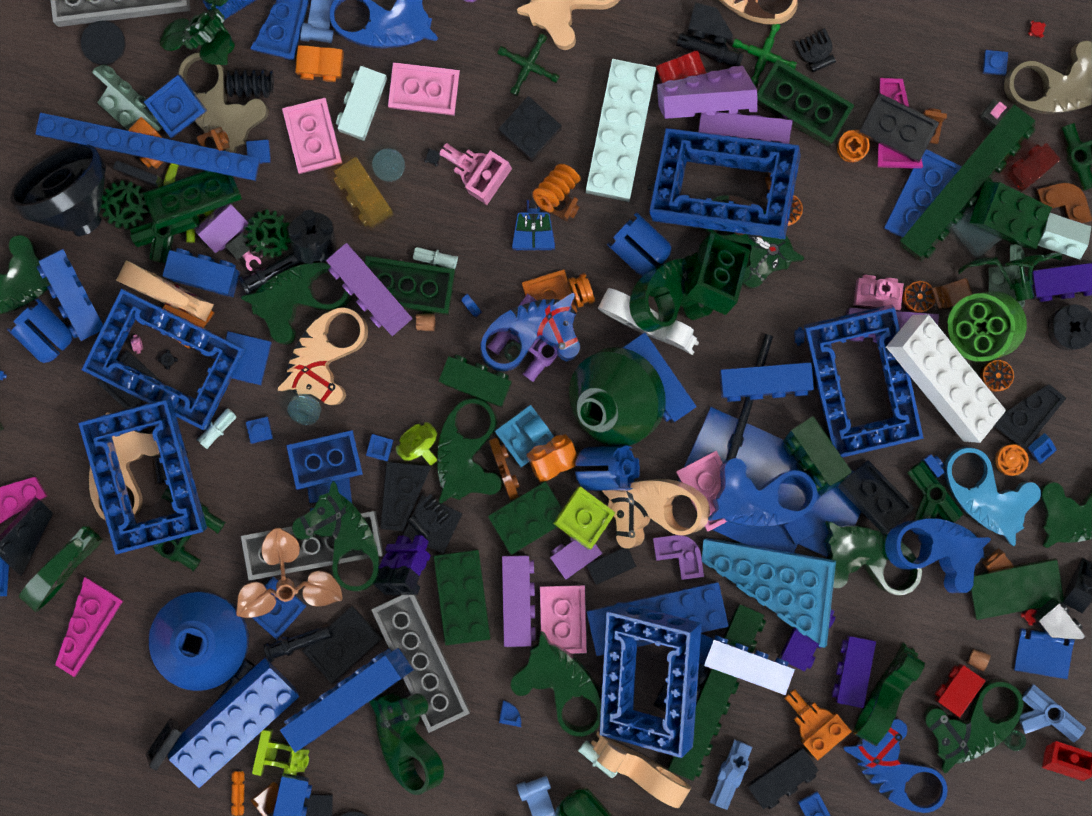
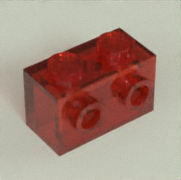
M1047 143L1042 146L1039 144L1035 145L1028 151L1030 156L1023 161L1020 158L1011 166L1013 170L1008 176L1021 192L1061 160Z

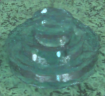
M390 148L383 149L373 158L372 167L379 179L392 182L403 175L405 161L398 151Z
M298 394L290 400L288 413L294 421L304 425H311L319 419L321 406L315 398L305 394Z

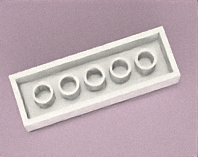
M912 315L886 346L964 442L981 443L1006 411L930 315Z

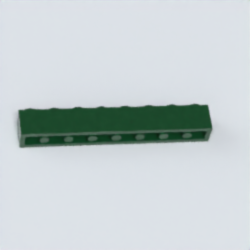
M1014 104L900 240V246L920 262L925 258L929 259L936 250L935 245L939 241L943 242L950 234V227L953 224H959L965 215L963 212L968 206L972 208L978 201L979 197L977 195L981 192L985 181L993 182L991 178L996 172L1000 174L1007 166L1006 160L1010 156L1014 157L1022 147L1020 145L1025 138L1028 140L1034 134L1036 120Z
M738 603L723 638L728 639L727 644L733 646L736 643L749 647L748 651L753 653L757 641L754 640L757 632H762L766 620L763 619L765 615ZM710 668L701 688V695L696 700L693 748L682 758L672 756L667 767L669 771L694 781L695 776L699 778L704 767L701 764L703 757L709 756L713 746L710 743L712 736H717L722 724L719 723L722 714L726 715L731 703L728 702V699L738 689L739 682H737V677Z

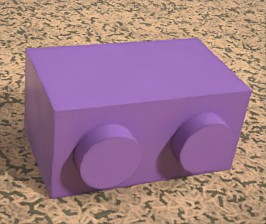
M230 203L216 208L194 230L217 253L219 250H224L225 246L230 243L229 241L235 235H240L245 230L244 226L248 222Z
M570 537L572 542L565 547L563 544L557 546L551 551L553 555L550 558L564 578L567 579L602 554L596 544L591 550H588Z

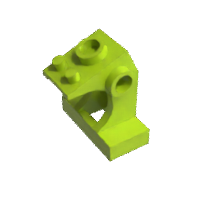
M265 728L262 730L252 774L261 776L265 765L284 768L283 773L296 776L297 772H305V768L309 763L308 749L302 748L294 752L289 744L271 741L273 729ZM278 749L291 752L288 763L276 760Z

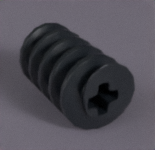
M237 69L234 70L233 75H230L228 70L227 93L229 97H233L235 91L238 97H242L244 91L248 98L252 96L253 91L256 98H259L262 92L265 98H269L271 92L273 95V70H270L268 76L265 75L264 70H261L259 76H257L255 69L252 70L250 76H248L246 69L243 70L242 75H239Z

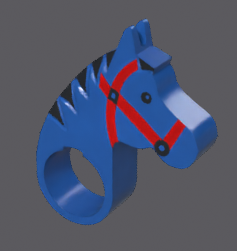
M571 293L562 300L543 299L515 307L501 315L490 325L481 341L480 353L485 364L496 371H510L522 362L537 339H542L549 346L556 347L557 354L562 360H573L580 350V343L573 330L574 317L577 313L571 306L575 294ZM511 331L512 335H517L521 348L520 355L513 362L507 364L493 361L487 354L486 341L494 333Z
M894 719L887 734L875 746L860 738L856 745L843 747L846 752L855 757L859 768L870 783L882 795L898 806L910 811L929 813L940 808L945 802L948 791L947 784L938 770L931 766L898 760L900 753L899 742L907 735V725L901 719ZM929 772L940 780V796L930 805H917L907 796L905 784L917 773Z

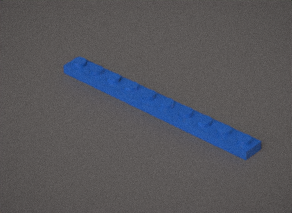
M40 113L35 134L46 138L81 145L88 144L99 149L256 181L260 164L259 158L219 151L208 147Z

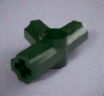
M196 215L168 225L167 234L162 231V228L156 229L154 222H150L130 229V236L137 248L152 243L149 259L166 263L169 251L172 250L174 235L199 227V218Z
M923 461L915 464L907 471V474L924 494L913 520L936 519L937 514L943 520L953 523L960 519L963 515L962 511ZM934 487H938L940 490V496L937 499L930 497V491Z

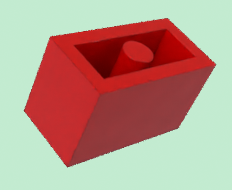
M959 664L958 667L955 665L948 674L950 678L945 685L941 684L935 692L937 696L935 701L958 717H961L986 681L963 664Z
M1055 741L1046 746L1042 768L1085 781L1092 777V753Z

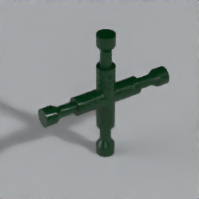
M539 34L538 41L535 47L531 49L527 59L517 53L513 54L507 51L505 47L500 46L497 54L506 56L522 66L517 77L518 80L510 90V93L518 96L523 81L527 79L530 71L540 76L544 75L550 78L552 82L557 83L560 75L550 73L544 67L535 63L542 44L548 38L544 34Z

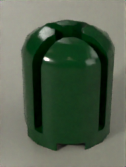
M585 787L577 788L566 796L555 811V816H613L590 789Z

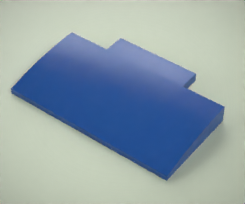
M710 407L684 467L717 451L722 463H724L731 444L729 441L731 435L734 434L739 419ZM748 423L746 424L743 434V445L739 447L736 458L743 460L745 463L746 477L751 479L757 490L781 473L794 470L799 471L796 465L797 461L793 455L790 456L785 451L783 439ZM786 477L779 486V499L777 500L783 508L791 511L799 510L806 500L804 485L794 477ZM837 485L822 496L817 492L815 505L809 512L804 514L815 534L796 545L784 527L786 523L768 527H751L727 521L712 530L745 545L794 553L797 545H801L827 557L826 543L823 541L829 532L825 521L833 522L839 527L855 526L861 511Z

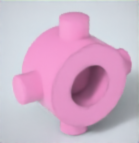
M133 335V339H131L132 349L137 354H140V350H143L141 338Z

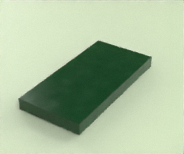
M204 171L142 193L156 229L242 199L233 176Z
M1056 558L974 574L973 587L970 590L976 620L1040 608L1051 598L1058 603L1060 601L1063 602L1064 599L1058 560Z

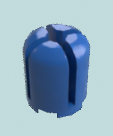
M636 212L634 216L637 219L634 222L629 220L613 237L616 240L612 245L608 242L607 246L635 272L643 276L651 269L659 266L658 262L663 264L671 253V245Z
M38 298L36 301L39 304L34 308L31 307L24 310L13 321L16 326L13 329L7 328V331L38 361L47 363L53 361L61 353L29 320L62 351L71 343L72 333Z
M627 445L587 447L581 450L576 458L575 466H608V471L575 472L580 486L588 491H628L633 489L630 488L631 483L634 482L635 478H639L640 465L639 459L634 458L632 451L629 449L632 447Z

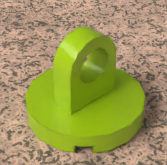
M425 422L422 426L420 424L414 425L400 437V445L396 446L397 454L405 461L413 460L422 455L432 466L438 461L429 450L436 440V429L428 422Z

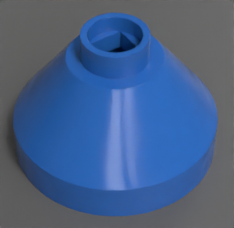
M191 592L172 599L158 612L149 633V650L154 665L165 679L183 689L202 691L220 686L238 671L247 656L249 633L244 618L237 616V608L234 604L214 593ZM187 633L203 639L198 654L187 651L184 644Z

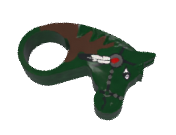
M728 195L719 196L712 200L724 203L733 201L734 204L746 206L754 204L743 198ZM704 228L708 235L710 232H713L738 245L750 248L749 267L746 268L742 283L748 289L758 288L773 272L786 271L791 262H802L805 259L801 254L793 250L787 235L785 239L743 233L725 236L716 233L713 229Z

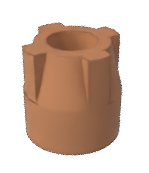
M435 313L416 314V329L435 331Z
M973 649L967 663L984 672L991 655Z

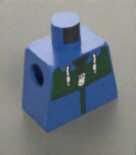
M527 200V213H518L512 244L513 251L555 250L550 214L548 212H540V207L534 200Z

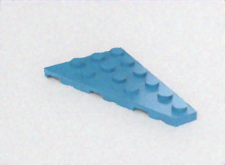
M709 538L704 539L702 562L714 568L722 577L725 576L731 580L740 590L750 597L757 599L758 603L778 614L779 618L790 626L796 627L801 634L807 635L817 642L819 647L825 648L827 646L836 560Z

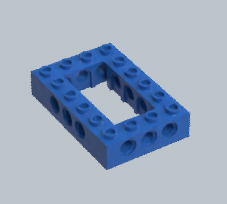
M666 128L649 211L652 221L785 239L801 157L799 145ZM692 162L771 173L772 183L770 193H767L768 204L766 214H764L763 209L759 205L755 204L746 206L734 204L733 201L724 203L712 201L711 198L702 200L690 198L688 195H680L686 163Z
M121 289L85 361L82 371L147 403L171 398L176 417L202 430H206L246 349L136 294ZM135 320L142 325L156 329L163 335L180 341L183 345L200 351L205 356L216 359L213 366L208 369L207 372L209 374L203 386L198 389L197 392L199 394L196 399L116 360Z
M892 304L804 325L829 440L841 457L924 439L911 378L886 348L900 331L896 310ZM875 333L894 418L851 427L845 408V397L839 380L841 378L836 368V356L831 343L839 341L844 343L847 339L860 336L866 338L869 337L868 334Z
M171 398L87 419L78 423L115 555L197 534L207 529ZM155 425L153 439L157 442L161 458H159V461L163 463L167 480H165L166 485L169 484L173 499L171 504L177 513L136 523L112 436L117 437L131 431H140Z
M618 602L607 611L600 719L601 736L680 758L693 748L702 623ZM640 639L653 642L656 646L664 645L674 648L667 656L669 669L668 676L666 677V682L668 683L667 697L664 699V703H666L665 718L633 710L637 641Z

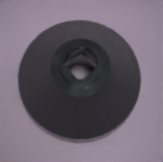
M80 144L67 147L51 154L29 169L15 184L10 196L11 202L19 214L26 220L64 231H72L78 237L87 235L95 230L102 221L99 212L102 206L106 164L92 145Z

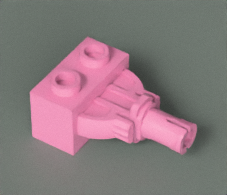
M446 143L443 146L445 150L441 149L440 156H443L457 166L454 172L461 176L468 193L488 205L512 170L509 162L491 150L488 154L473 153L468 149L466 155Z
M863 275L862 278L856 280L853 306L874 309L892 304L896 311H900L904 283H898V279L895 278L876 280V276Z

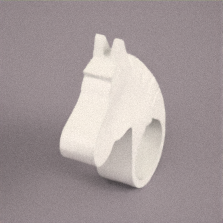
M611 288L607 289L598 307V310L636 331L646 333L647 336L673 345L691 355L694 354L692 347L693 345L698 346L699 342L694 337V330L691 327L675 320L668 327L653 332L643 331L636 325L631 316L629 308L630 296ZM650 309L654 317L658 319L659 314Z

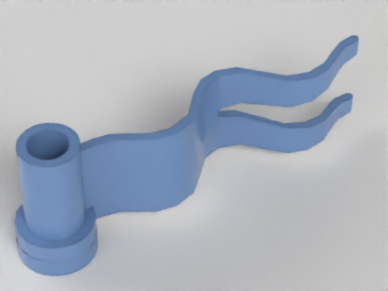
M311 0L308 24L303 23L300 41L309 42L314 40L332 44L334 30H329L331 22L330 8L334 0Z
M547 776L528 783L524 781L516 784L521 800H527L532 816H555V811L547 791L551 789Z

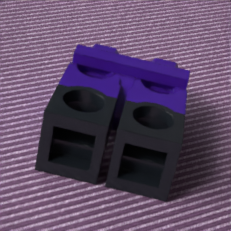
M415 535L413 542L406 536H398L395 544H387L385 549L387 553H385L381 561L378 577L373 585L384 595H418L420 586L417 583L421 571L425 569L426 563L431 556L426 551L429 541L422 535Z

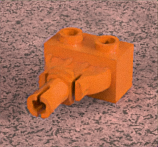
M793 689L790 693L796 699V702L789 694L784 699L804 720L802 722L797 716L794 718L799 725V732L802 737L801 743L818 761L852 731L838 714L819 708L815 702L810 704L816 710L814 712L797 693L796 689Z

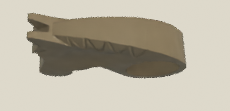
M1082 41L1072 47L1070 53L1072 64L1067 67L1065 75L1036 61H1027L1012 68L1004 81V90L1009 101L1026 111L1040 114L1064 113L1091 105L1092 42ZM1022 68L1036 71L1043 80V89L1045 91L1043 96L1036 101H1026L1015 91L1014 79Z
M199 53L188 56L180 66L179 75L183 77L187 84L189 67L194 62L202 60ZM216 65L219 78L215 87L208 91L207 94L194 92L207 110L195 122L205 133L222 127L230 141V148L225 150L236 153L238 147L246 145L245 141L250 130L267 119L269 109L266 103L259 99L250 100L245 106L240 104L228 105L226 71L223 65Z

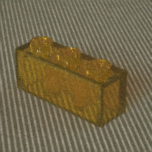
M354 157L334 171L337 176L333 178L340 190L346 189L349 194L346 199L352 208L358 207L361 212L358 217L365 227L370 225L373 229L394 215L357 157Z

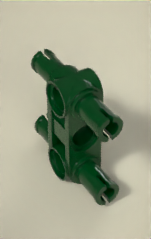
M1075 123L1066 125L1061 129L1068 145L1066 147L1067 162L1072 167V170L1077 172L1082 190L1091 189L1092 140L1083 143V141H1080ZM1075 152L1082 153L1083 162L1075 160Z
M168 486L161 498L171 503L173 499ZM200 501L207 527L219 534L226 522L210 513L208 507ZM192 535L170 540L174 544V552L172 554L165 552L164 545L166 542L153 545L154 550L162 557L175 563L178 561L193 572L201 562V559L185 550V545Z

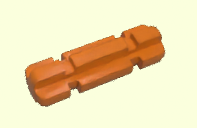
M234 771L232 772L231 803L233 805L231 806V814L241 816L244 814V805H242L244 803V772Z

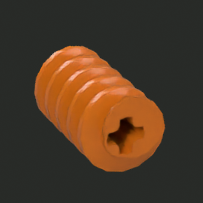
M556 165L554 170L549 173V176H546L538 188H535L533 191L534 201L542 210L553 212V207H557L559 201L564 200V195H568L570 190L574 189L575 184L580 182L579 174L568 165Z

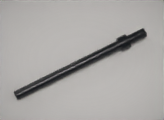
M764 335L755 367L765 366L773 340L772 335ZM745 397L735 432L731 435L729 441L731 445L726 461L736 458L739 447L743 445V434L754 401L750 400V397Z

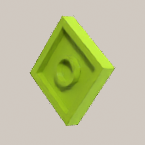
M580 486L577 487L553 524L585 548L591 550L615 515V512Z

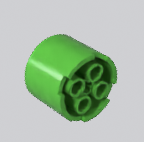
M1000 291L977 293L961 299L951 310L947 321L951 343L964 358L972 361H990L1012 353L1022 343L1027 329L1026 315L1019 302L1012 296ZM986 322V328L988 330L982 331L983 326L981 325V323Z

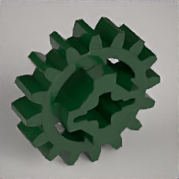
M218 8L209 9L207 12L204 11L202 14L195 15L189 25L185 27L184 34L181 36V42L190 50L196 49L204 43H210L215 38L220 27H222L221 23L225 21V16Z
M123 180L120 182V186L112 183L113 189L109 190L106 188L105 191L108 195L102 198L105 204H102L101 209L106 210L102 216L104 218L110 217L108 223L112 225L116 222L115 227L120 229L122 224L126 230H129V224L138 227L136 221L144 222L142 214L149 213L144 209L147 204L144 201L143 194L140 193L142 188L138 185L134 189V183L131 181L128 186H126ZM123 191L120 196L114 197L118 192ZM133 194L137 196L139 205L135 204ZM121 202H122V203L127 202V203H129V207H128V208L125 207V208L123 209V208L120 206V204H121ZM111 205L116 209V217L111 211ZM136 213L132 218L127 219L128 215Z
M268 209L262 212L254 213V217L247 219L250 225L244 226L248 234L243 235V238H249L246 246L252 245L251 253L259 252V258L266 256L267 259L274 258V255L276 257L282 255L281 251L288 249L285 244L290 243V238H287L289 233L286 229L289 222L283 223L284 215L277 217V211L274 210L269 213ZM262 220H269L271 222L267 224L262 222ZM269 245L270 247L273 246L274 248L269 249L265 248V246Z

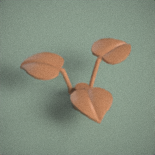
M274 528L266 535L263 541L262 556L269 565L280 563L281 579L276 584V590L272 588L267 590L265 585L260 582H250L244 585L238 595L236 614L238 617L245 618L265 615L275 607V597L284 602L290 601L302 587H304L302 592L305 601L312 606H326L342 601V591L340 585L330 573L320 570L311 572L308 576V582L303 581L295 588L294 582L286 578L284 562L289 563L297 558L300 551L299 543L292 534L281 528Z

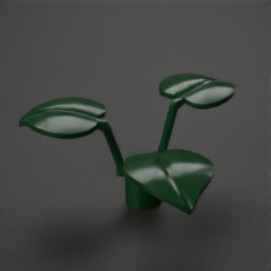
M228 0L205 1L211 4V9L216 8V5L223 6ZM180 18L171 22L161 36L160 46L166 51L179 49L183 45L181 36L184 34L185 27L189 25L190 21ZM221 23V30L216 33L215 38L210 43H204L200 48L199 56L206 63L227 65L228 54L235 47V42L223 23Z
M1062 253L1033 255L1005 263L1006 266H1019L1021 277L1015 278V283L1011 281L997 257L980 258L962 266L958 273L960 274L968 267L984 264L997 265L1008 282L1010 290L1014 289L1016 300L1023 301L1034 298L1032 288L1033 267L1037 263L1051 258L1061 261ZM1024 266L1028 267V277L1025 276Z

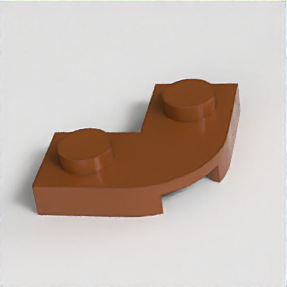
M1060 183L1036 190L1040 202L1052 207V209L1063 206L1067 219L1082 224L1092 221L1086 196L1079 187L1070 183Z
M498 438L491 439L489 442L510 500L518 498L516 488L520 486L516 475L511 476L505 458H508L509 455L505 444L500 446Z

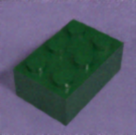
M985 181L969 223L1022 248L1037 249L1052 207L1001 182Z
M710 232L699 245L686 297L726 315L738 302L751 250Z
M456 354L453 358L448 356L439 378V383L498 407H503L512 385L509 375L496 371V374L488 372V367L479 363H475V366L467 364L468 360Z
M814 417L809 418L792 429L783 440L785 451L790 456L793 455L797 461L796 465L799 471L806 473L813 479L820 496L842 483L852 473Z
M545 481L488 517L512 555L557 528L553 523L563 509Z

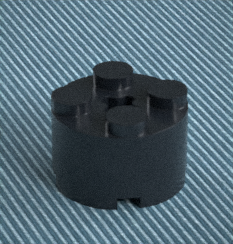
M305 210L291 222L288 233L293 253L298 260L307 264H313V261L320 260L321 263L334 254L336 238L333 223L326 215L314 212L313 210Z
M1077 304L1068 305L1055 311L1048 321V334L1051 342L1056 347L1069 351L1088 346L1092 342V312L1088 308ZM1074 323L1076 331L1070 332L1071 326L1069 324Z

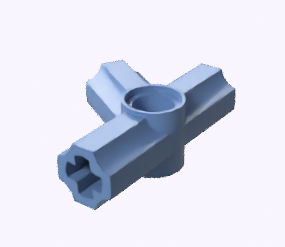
M1032 684L1023 693V701L1034 709L1022 713L1019 722L1025 734L1053 725L1073 743L1082 736L1086 727L1036 685ZM1056 707L1059 715L1055 719H1050L1048 711Z
M734 739L727 759L723 761L718 772V781L709 801L711 804L728 810L734 792L740 786L744 773L748 768V757L752 746Z

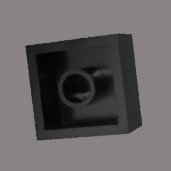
M528 96L499 128V133L533 162L562 130V125Z

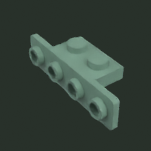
M100 65L94 68L92 73L108 86L97 103L123 127L129 130L142 117L155 130L163 129L144 103L147 99L132 89L128 82L122 80L113 68L107 65Z
M1016 244L1010 245V261L1025 258V253L1021 246ZM1018 265L1003 267L1013 283H1015V278L1021 277ZM990 267L989 291L1004 292L1016 299L1014 289L1010 290L1009 284L999 268ZM1025 300L1018 301L1021 307H1024Z

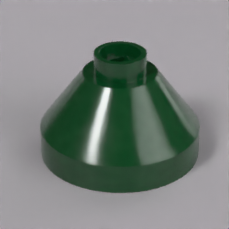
M620 347L602 349L583 360L574 371L570 381L569 398L576 420L591 437L603 444L610 446H630L636 444L650 435L663 418L666 397L662 380L649 361L632 350Z

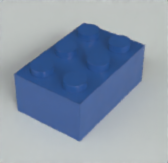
M179 248L176 249V252L169 251L163 272V277L170 281L232 298L234 297L240 276V271L236 269V265H233V263L220 260L218 264L211 257L198 254V258H196L189 251Z
M353 430L286 445L296 490L363 475Z

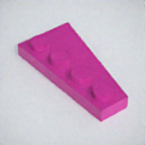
M880 78L879 93L909 107L903 79ZM878 143V167L923 168L922 159L917 163Z
M37 477L0 487V524L22 512L35 497L39 500L47 497Z
M84 577L80 595H78L76 607L55 664L73 677H76L124 601L88 577Z

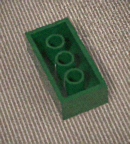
M778 59L757 93L758 106L781 119L792 120V126L828 147L834 141L854 107V104Z
M366 256V266L404 309L449 316L456 274L455 269Z
M479 550L435 555L434 561L445 646L490 640Z

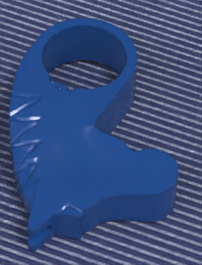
M334 0L330 8V20L334 30L346 40L360 46L395 48L408 46L423 39L438 40L437 35L430 29L432 18H429L424 11L422 0H397L390 11L383 9L372 0H359L369 9L370 22L368 21L365 26L366 29H361L357 32L345 31L335 21V12L338 6L346 0Z
M739 458L725 461L720 467L721 489L716 499H713L715 511L709 516L708 520L713 521L722 518L733 524L751 527H768L789 523L802 517L813 508L817 500V488L809 475L802 471L794 470L777 475L757 490L751 479L746 477V465L743 460ZM786 477L798 479L806 490L805 503L797 511L783 508L777 500L779 499V486Z
M917 519L895 526L887 535L885 551L890 562L900 569H919L939 560L941 569L945 572V589L949 593H967L973 587L975 566L981 558H984L983 547L991 539L988 537L977 538L967 528L947 520ZM908 530L919 535L918 539L922 543L919 556L913 563L907 561L901 551V539Z

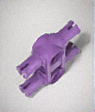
M527 293L519 306L537 300ZM511 331L498 332L487 347L499 355V352L510 339H514L518 343L519 341L517 335H512ZM537 339L529 351L534 354V360L525 372L522 373L532 382L535 381L544 367L550 366L558 356L556 347H553L555 352L552 357L546 358L543 356L542 349L548 344L542 339Z

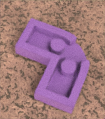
M683 535L653 538L656 561L678 558L681 580L704 577L700 549L692 539Z

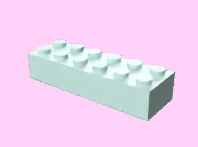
M612 59L586 187L587 194L629 202L656 67Z

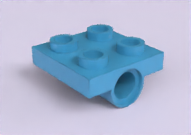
M531 405L495 431L520 467L529 462L527 453L535 446L546 445L554 437Z

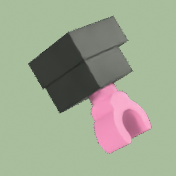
M993 99L980 114L979 118L994 129L1008 112L1007 106Z
M243 232L225 247L233 254L236 260L242 256L246 261L247 269L252 271L253 269L249 264L251 260L254 259L259 264L262 262L260 258L253 256L249 251L250 248L245 243L248 238H243V235H245Z

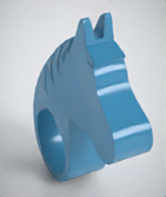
M972 447L955 449L948 455L944 463V475L951 495L959 506L985 528L1003 535L1009 544L1015 546L1016 533L1024 529L1025 514L1040 499V488L1033 482L1023 481L1015 490L997 492L992 465L987 455ZM969 452L977 454L984 465L982 478L972 488L958 485L952 476V465L956 458Z

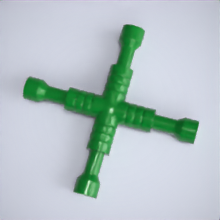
M780 24L771 25V32L769 37L766 38L762 49L753 45H746L736 38L732 47L748 51L747 53L759 57L754 68L755 73L751 78L755 87L758 85L760 72H763L767 61L776 63L778 59L793 69L796 67L797 62L782 59V56L771 53L775 41L773 39L776 32L780 29Z

